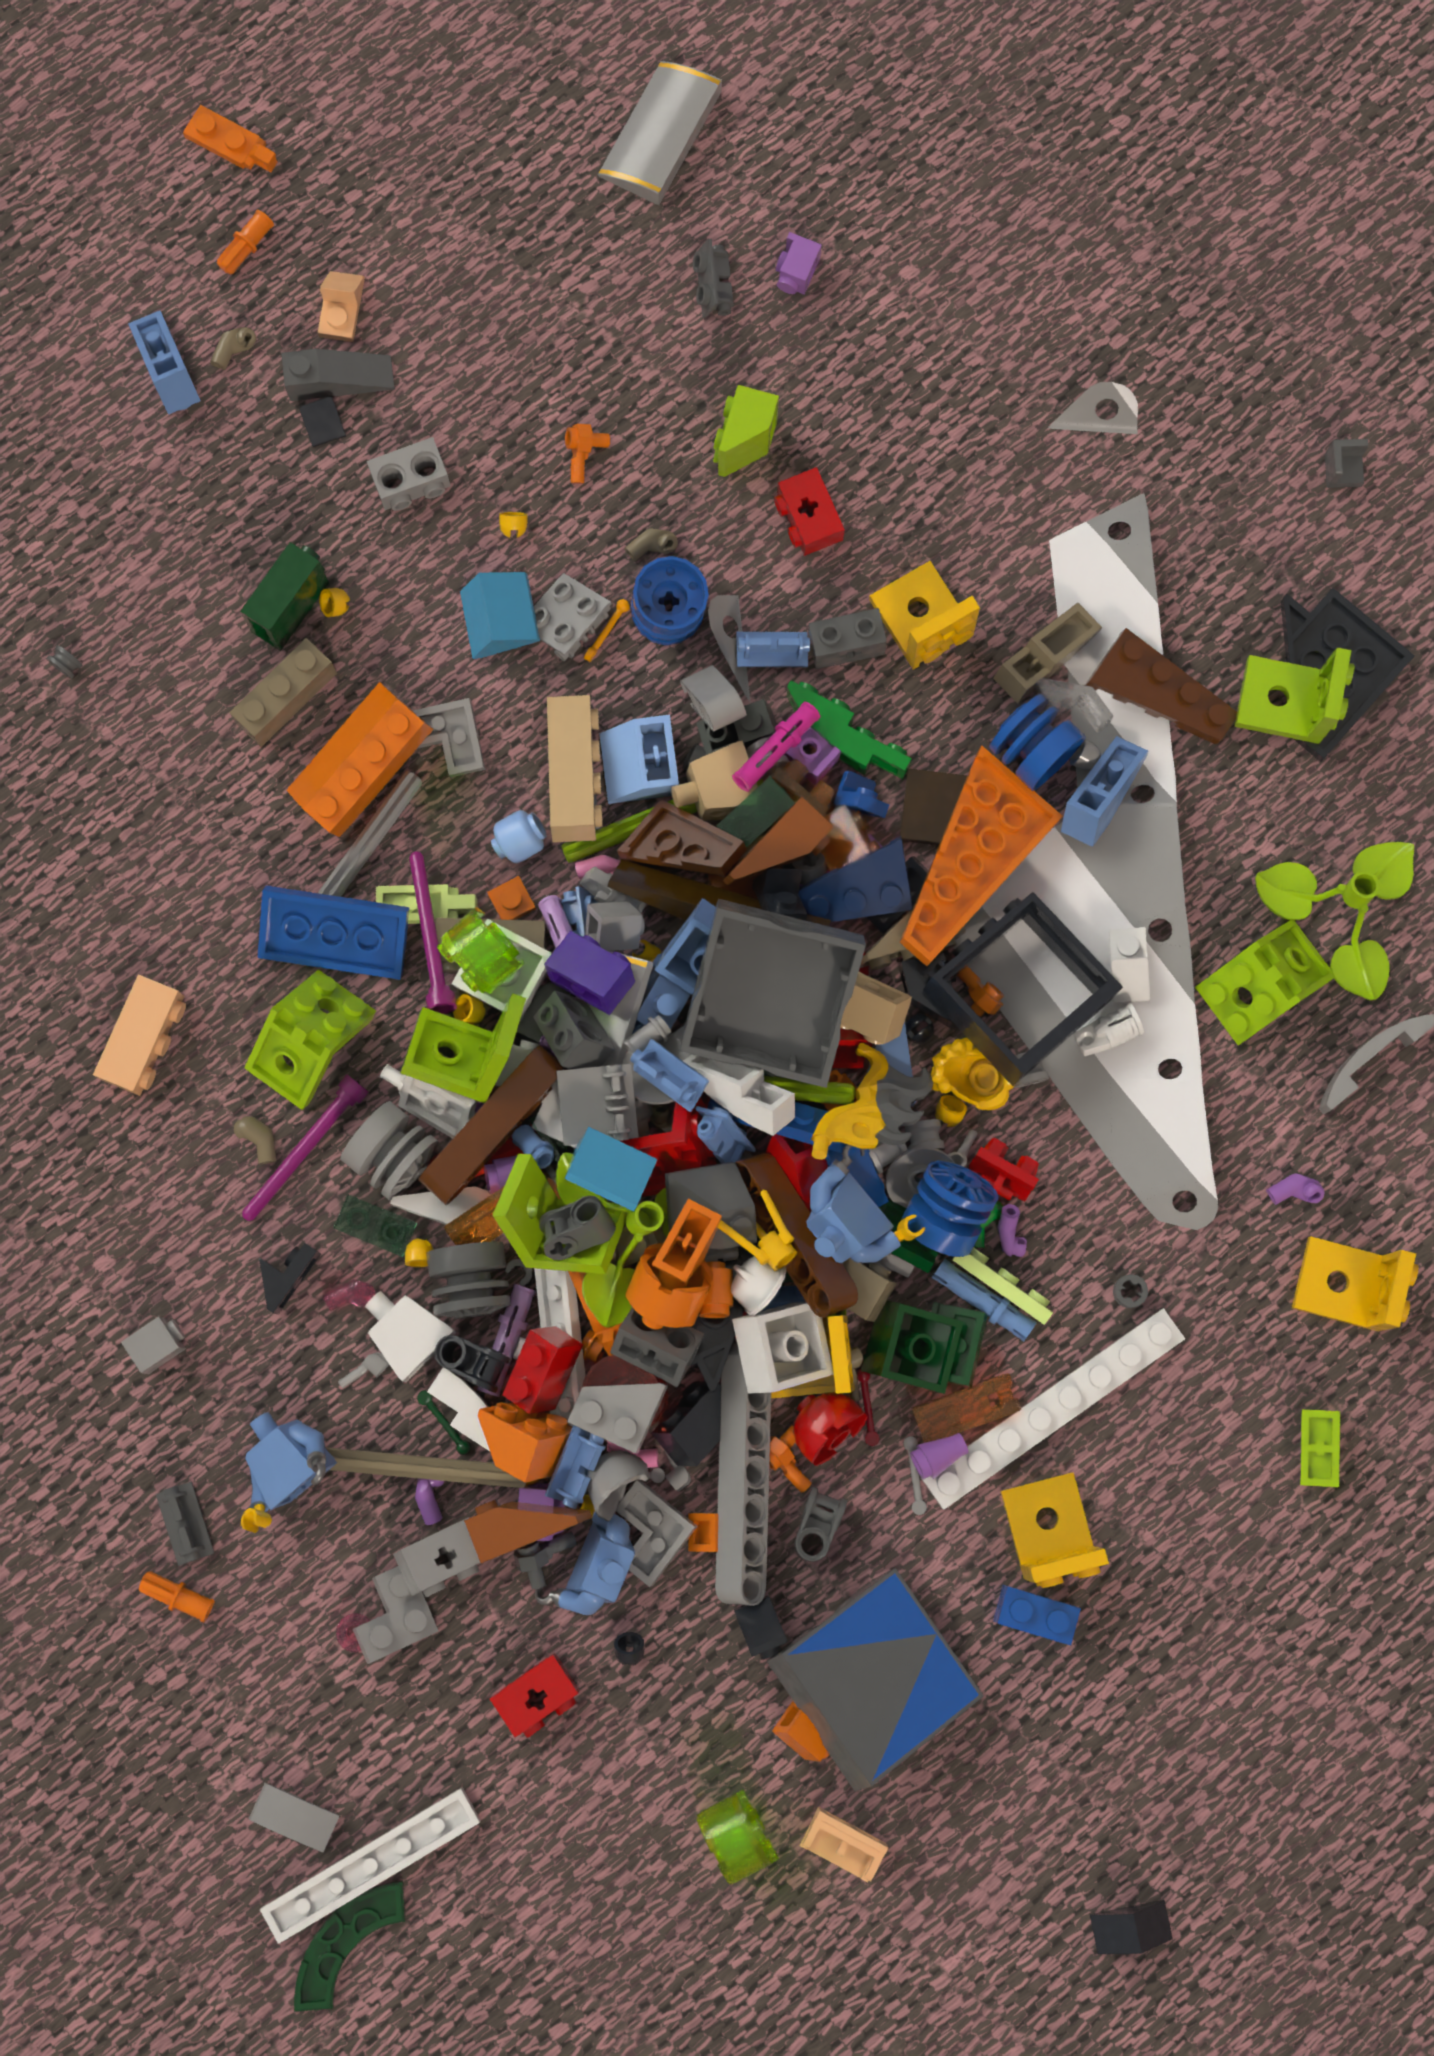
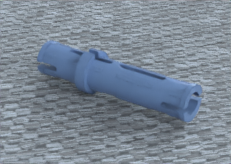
M947 1259L943 1260L932 1276V1279L950 1289L981 1312L986 1313L989 1317L988 1321L993 1325L998 1323L1023 1342L1037 1323L1009 1304L1010 1300L1005 1297L1002 1299L971 1276L955 1267Z

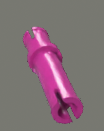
M803 702L800 708L785 722H779L775 726V733L732 775L736 785L742 790L749 792L752 786L791 747L795 748L801 743V736L814 722L820 719L818 710L812 704ZM795 725L797 728L783 742H781V739ZM769 751H772V754L757 768L756 764Z

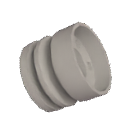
M391 1101L380 1106L361 1125L346 1145L340 1158L341 1161L360 1176L376 1167L377 1169L371 1178L370 1185L377 1189L385 1183L381 1194L388 1200H392L393 1196H398L420 1177L427 1168L439 1144V1141L432 1135L425 1137L421 1141L425 1130L420 1125L404 1134L403 1132L410 1117Z

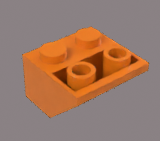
M497 1403L496 1406L479 1409L477 1416L496 1467L523 1482L553 1476L573 1428L568 1425L569 1423L566 1418L555 1414H547L546 1412L528 1414L514 1403Z

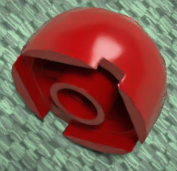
M826 1392L815 1397L814 1394H811L797 1407L800 1413L794 1422L793 1435L796 1445L803 1456L814 1466H818L830 1460L837 1453L833 1449L838 1447L849 1434L854 1438L863 1428L868 1417L858 1403L847 1395Z

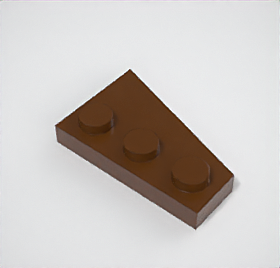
M661 799L619 847L617 853L622 860L725 876L747 849L744 841Z

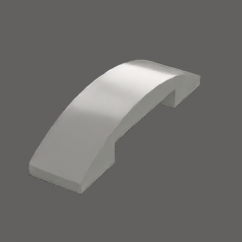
M1434 1014L1423 1015L1400 1022L1360 1046L1347 1058L1331 1079L1322 1097L1319 1110L1326 1114L1359 1087L1350 1075L1395 1038H1398L1407 1047L1434 1026Z

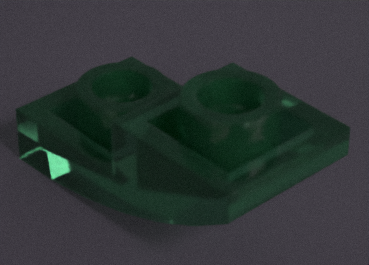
M347 1194L332 1228L403 1257L417 1223Z

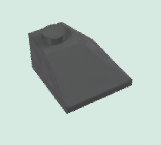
M726 1162L665 1173L669 1232L689 1198L722 1215V1221L751 1243H757L755 1205L736 1163ZM717 1228L709 1249H725L741 1245Z

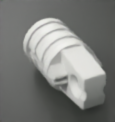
M1129 1004L1125 1008L1116 1010L1114 1013L1111 1012L1105 1017L1098 1018L1074 1035L1081 1053L1084 1056L1112 1049L1118 1044H1123L1127 1040H1132L1136 1036L1144 1034L1145 1031L1132 1004Z

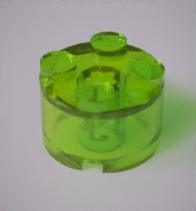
M475 907L441 936L442 942L437 946V949L448 962L453 963L455 961L463 969L464 972L460 976L472 991L476 992L479 990L482 993L487 992L491 994L524 966L525 962L522 959L515 958L520 953L513 943L494 922L487 926L481 919L485 913Z
M744 1789L697 1814L696 1819L710 1852L714 1853L719 1862L717 1865L730 1886L779 1859L771 1840L766 1838L763 1831L766 1827L757 1809L753 1808Z

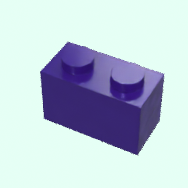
M569 931L544 963L549 979L553 984L608 1015L613 1012L635 983L631 963L624 955L615 951L610 953L601 948L600 944L588 935L581 937L572 931Z

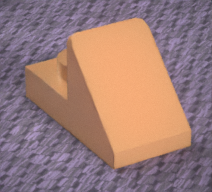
M329 272L320 286L323 298L318 336L320 338L354 341L364 276Z

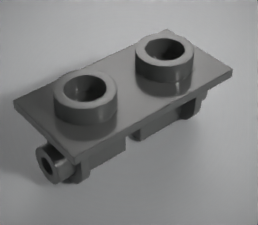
M710 238L696 251L693 257V270L698 273L699 281L696 300L698 305H701L702 318H706L713 310H717L720 316L731 314V308L734 307L731 283L719 282V279H729L730 277L728 252L724 250L723 245L712 246V239Z
M192 1481L165 1489L163 1492L156 1494L178 1566L214 1554L215 1552Z

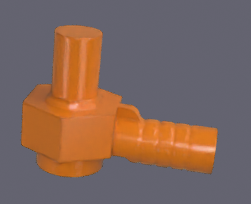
M575 424L566 430L565 445L573 453L571 458V483H585V460L588 459L592 447L608 448L610 446V435L607 433H593L591 424Z
M968 966L957 974L969 987L968 992L974 1001L971 1009L979 1017L985 1012L995 1015L1004 1005L1001 1002L1004 994L990 982L983 985L980 978Z
M791 1425L779 1439L776 1436H770L769 1468L774 1471L781 1468L784 1476L803 1493L811 1486L812 1482L795 1466V1456L790 1450L796 1443L793 1435L794 1426Z

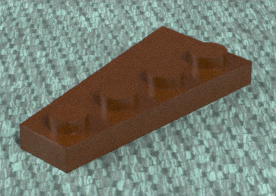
M1127 628L1119 634L1084 685L1095 691L1097 689L1113 695V699L1124 704L1129 702L1145 709L1144 713L1155 718L1163 717L1172 721L1175 727L1213 744L1222 741L1237 715V711Z

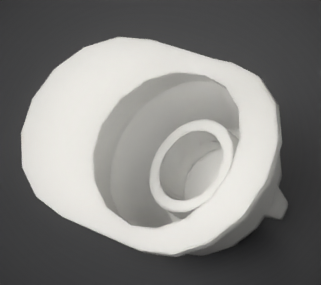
M755 1256L748 1259L742 1266L735 1264L733 1268L736 1271V1275L732 1281L731 1293L745 1308L747 1314L755 1315L770 1303L780 1289L785 1278L786 1268L784 1266L774 1271L768 1263L761 1265Z

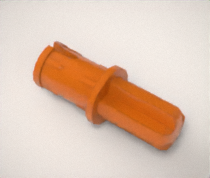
M256 210L240 232L235 231L233 234L234 240L219 256L216 262L217 265L225 273L233 274L251 252L255 253L257 251L256 245L270 228L272 229L274 226L273 221L264 212Z
M151 1571L143 1576L139 1585L141 1593L169 1605L168 1610H180L199 1619L203 1623L207 1620L215 1603L214 1599H209L186 1588V1583L181 1582L177 1584Z

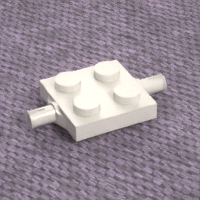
M389 1064L384 1067L380 1074V1078L398 1087L400 1094L399 1107L452 1139L475 1115L474 1110L477 1101L403 1075Z

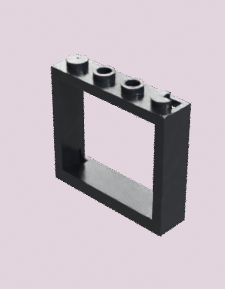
M1034 892L1022 901L1019 898L1013 899L1003 909L1006 915L998 921L994 917L988 920L978 930L981 936L973 942L969 938L963 941L953 951L956 957L950 962L946 963L943 959L927 973L931 979L923 988V991L1012 1086L1017 1084L1106 1006L1123 988ZM1023 920L1093 995L1018 1059L948 982Z

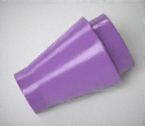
M957 1433L950 1437L916 1445L917 1449L910 1452V1456L918 1474L924 1480L930 1476L933 1479L936 1478L960 1457L968 1454L969 1451L960 1433Z

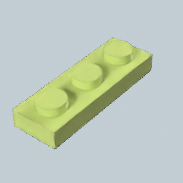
M973 1247L970 1255L964 1257L954 1256L952 1258L958 1265L1045 1325L1053 1314L1047 1308L1050 1303L1047 1298L1034 1289H1031L1028 1294L1016 1286L1019 1279L1006 1269L1001 1267L998 1273L986 1265L989 1258Z

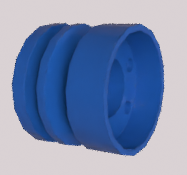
M674 556L657 558L643 567L636 577L630 607L633 623L641 635L653 643L672 645L682 643L695 634L702 624L709 596L706 579L699 568L686 559ZM664 600H671L672 611H665Z
M1038 694L1028 703L1017 708L1004 721L989 745V750L995 755L1008 748L1002 757V762L1005 765L1010 764L1019 757L1023 759L1016 771V776L1032 791L1048 781L1073 756L1086 738L1070 720L1062 722L1055 728L1051 726L1059 709L1053 706L1042 713L1048 704V699L1043 694Z
M939 1160L930 1162L923 1174L924 1177L917 1186L919 1193L913 1195L901 1220L910 1215H917L908 1221V1229L916 1233L925 1227L924 1232L915 1239L928 1248L948 1256L964 1257L970 1255L982 1232L980 1224L987 1222L991 1214L990 1211L993 1210L999 1198L997 1191L987 1180L963 1166Z

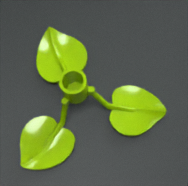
M1388 842L1364 849L1354 860L1352 868L1354 876L1346 885L1339 884L1336 888L1318 895L1314 894L1317 889V881L1314 874L1302 864L1285 862L1258 872L1255 877V883L1261 900L1270 911L1283 919H1305L1312 911V901L1320 902L1337 894H1342L1344 902L1349 907L1358 909L1359 912L1351 937L1352 946L1343 945L1339 947L1332 956L1330 968L1336 982L1345 990L1367 1000H1376L1380 997L1386 988L1389 978L1387 954L1378 942L1367 940L1359 944L1358 937L1365 913L1368 911L1367 905L1375 896L1385 900L1397 899L1402 897L1411 887L1414 876V844Z
M565 1152L560 1156L556 1169V1185L563 1204L568 1205L584 1196H595L601 1201L605 1209L626 1212V1226L634 1235L632 1241L618 1259L616 1266L610 1263L606 1274L586 1273L582 1281V1295L585 1303L599 1323L606 1328H610L622 1323L632 1308L625 1294L635 1270L623 1268L624 1263L638 1243L643 1240V1236L657 1230L661 1225L664 1235L667 1237L669 1234L666 1187L657 1194L655 1202H642L637 1205L633 1212L617 1203H610L607 1201L608 1199L566 1180L565 1176L573 1154Z

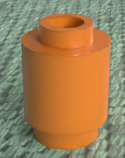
M706 1262L712 1270L713 1279L699 1316L704 1318L729 1317L730 1308L733 1307V1295L731 1293L733 1270L726 1268V1263Z

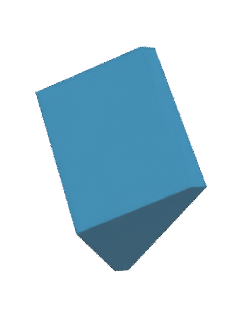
M478 573L460 591L473 659L491 656L540 641L527 573Z
M588 1127L574 1150L565 1179L634 1212L657 1159Z

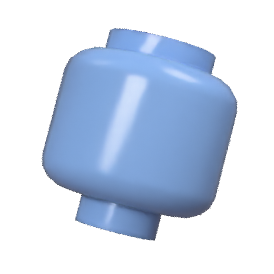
M519 810L494 825L495 838L491 840V844L501 859L507 857L510 861L517 864L543 849L544 838L547 837V833L535 813L528 814L524 810Z

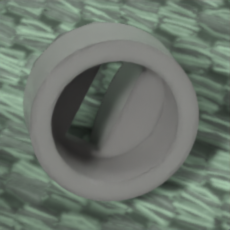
M1085 739L1070 758V764L1082 770L1092 769L1101 757L1099 748L1094 743Z

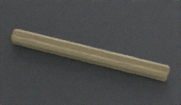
M325 1447L337 1462L330 1469L334 1471L524 1488L527 1483L499 1469L494 1463Z

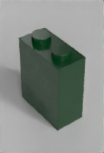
M291 542L286 546L240 611L250 631L279 651L284 648L316 603L321 591L326 589L329 584L324 572L325 568L319 561L320 556L305 545L299 548Z

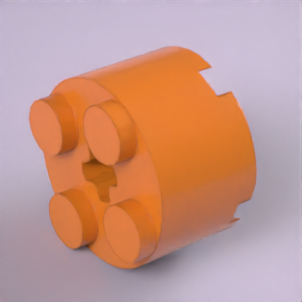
M663 1243L652 1244L645 1249L644 1254L640 1257L625 1296L633 1309L642 1316V1322L649 1328L658 1330L663 1326L673 1328L691 1327L695 1324L713 1279L712 1270L703 1260L685 1284L652 1266Z

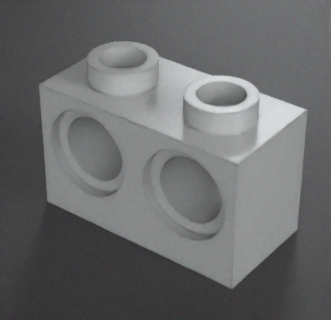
M433 437L366 461L384 510L390 508L394 511L403 510L412 504V500L423 496L428 499L438 497L445 492V488L450 487L448 474ZM424 467H433L435 469L429 476L418 474ZM391 479H400L402 481L396 488L391 489L385 486Z

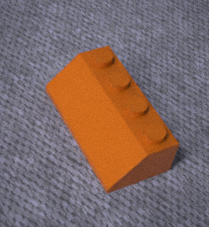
M379 682L286 791L329 833L340 837L434 729Z

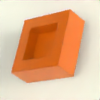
M519 876L487 892L501 920H516L536 909Z
M688 1513V1519L698 1526L688 1539V1551L718 1552V1513Z

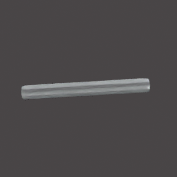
M406 771L321 887L318 892L319 894L339 897L343 895L421 787L422 781L417 775L410 771Z

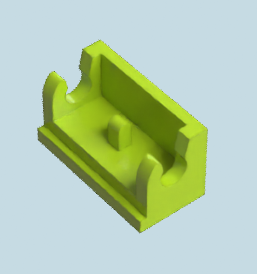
M1302 1409L1300 1485L1339 1487L1340 1411Z

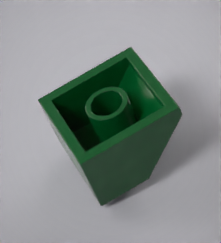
M887 1301L877 1319L873 1322L861 1371L945 1394L964 1321L905 1304Z

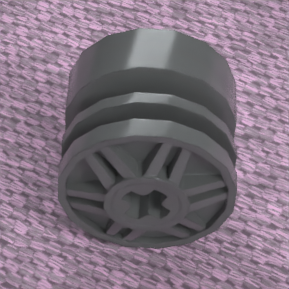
M503 1242L469 1243L426 1252L429 1277L447 1280L446 1286L431 1291L432 1298L449 1297V1302L433 1306L434 1316H446L455 1319L490 1315L499 1309L511 1306L510 1296H493V1291L509 1288L508 1281L491 1279L492 1272L506 1268Z

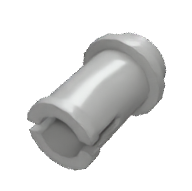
M659 1015L654 1019L649 1017L646 1025L622 1041L631 1055L638 1049L643 1052L650 1039L658 1043L660 1041H668L667 1036L672 1032Z

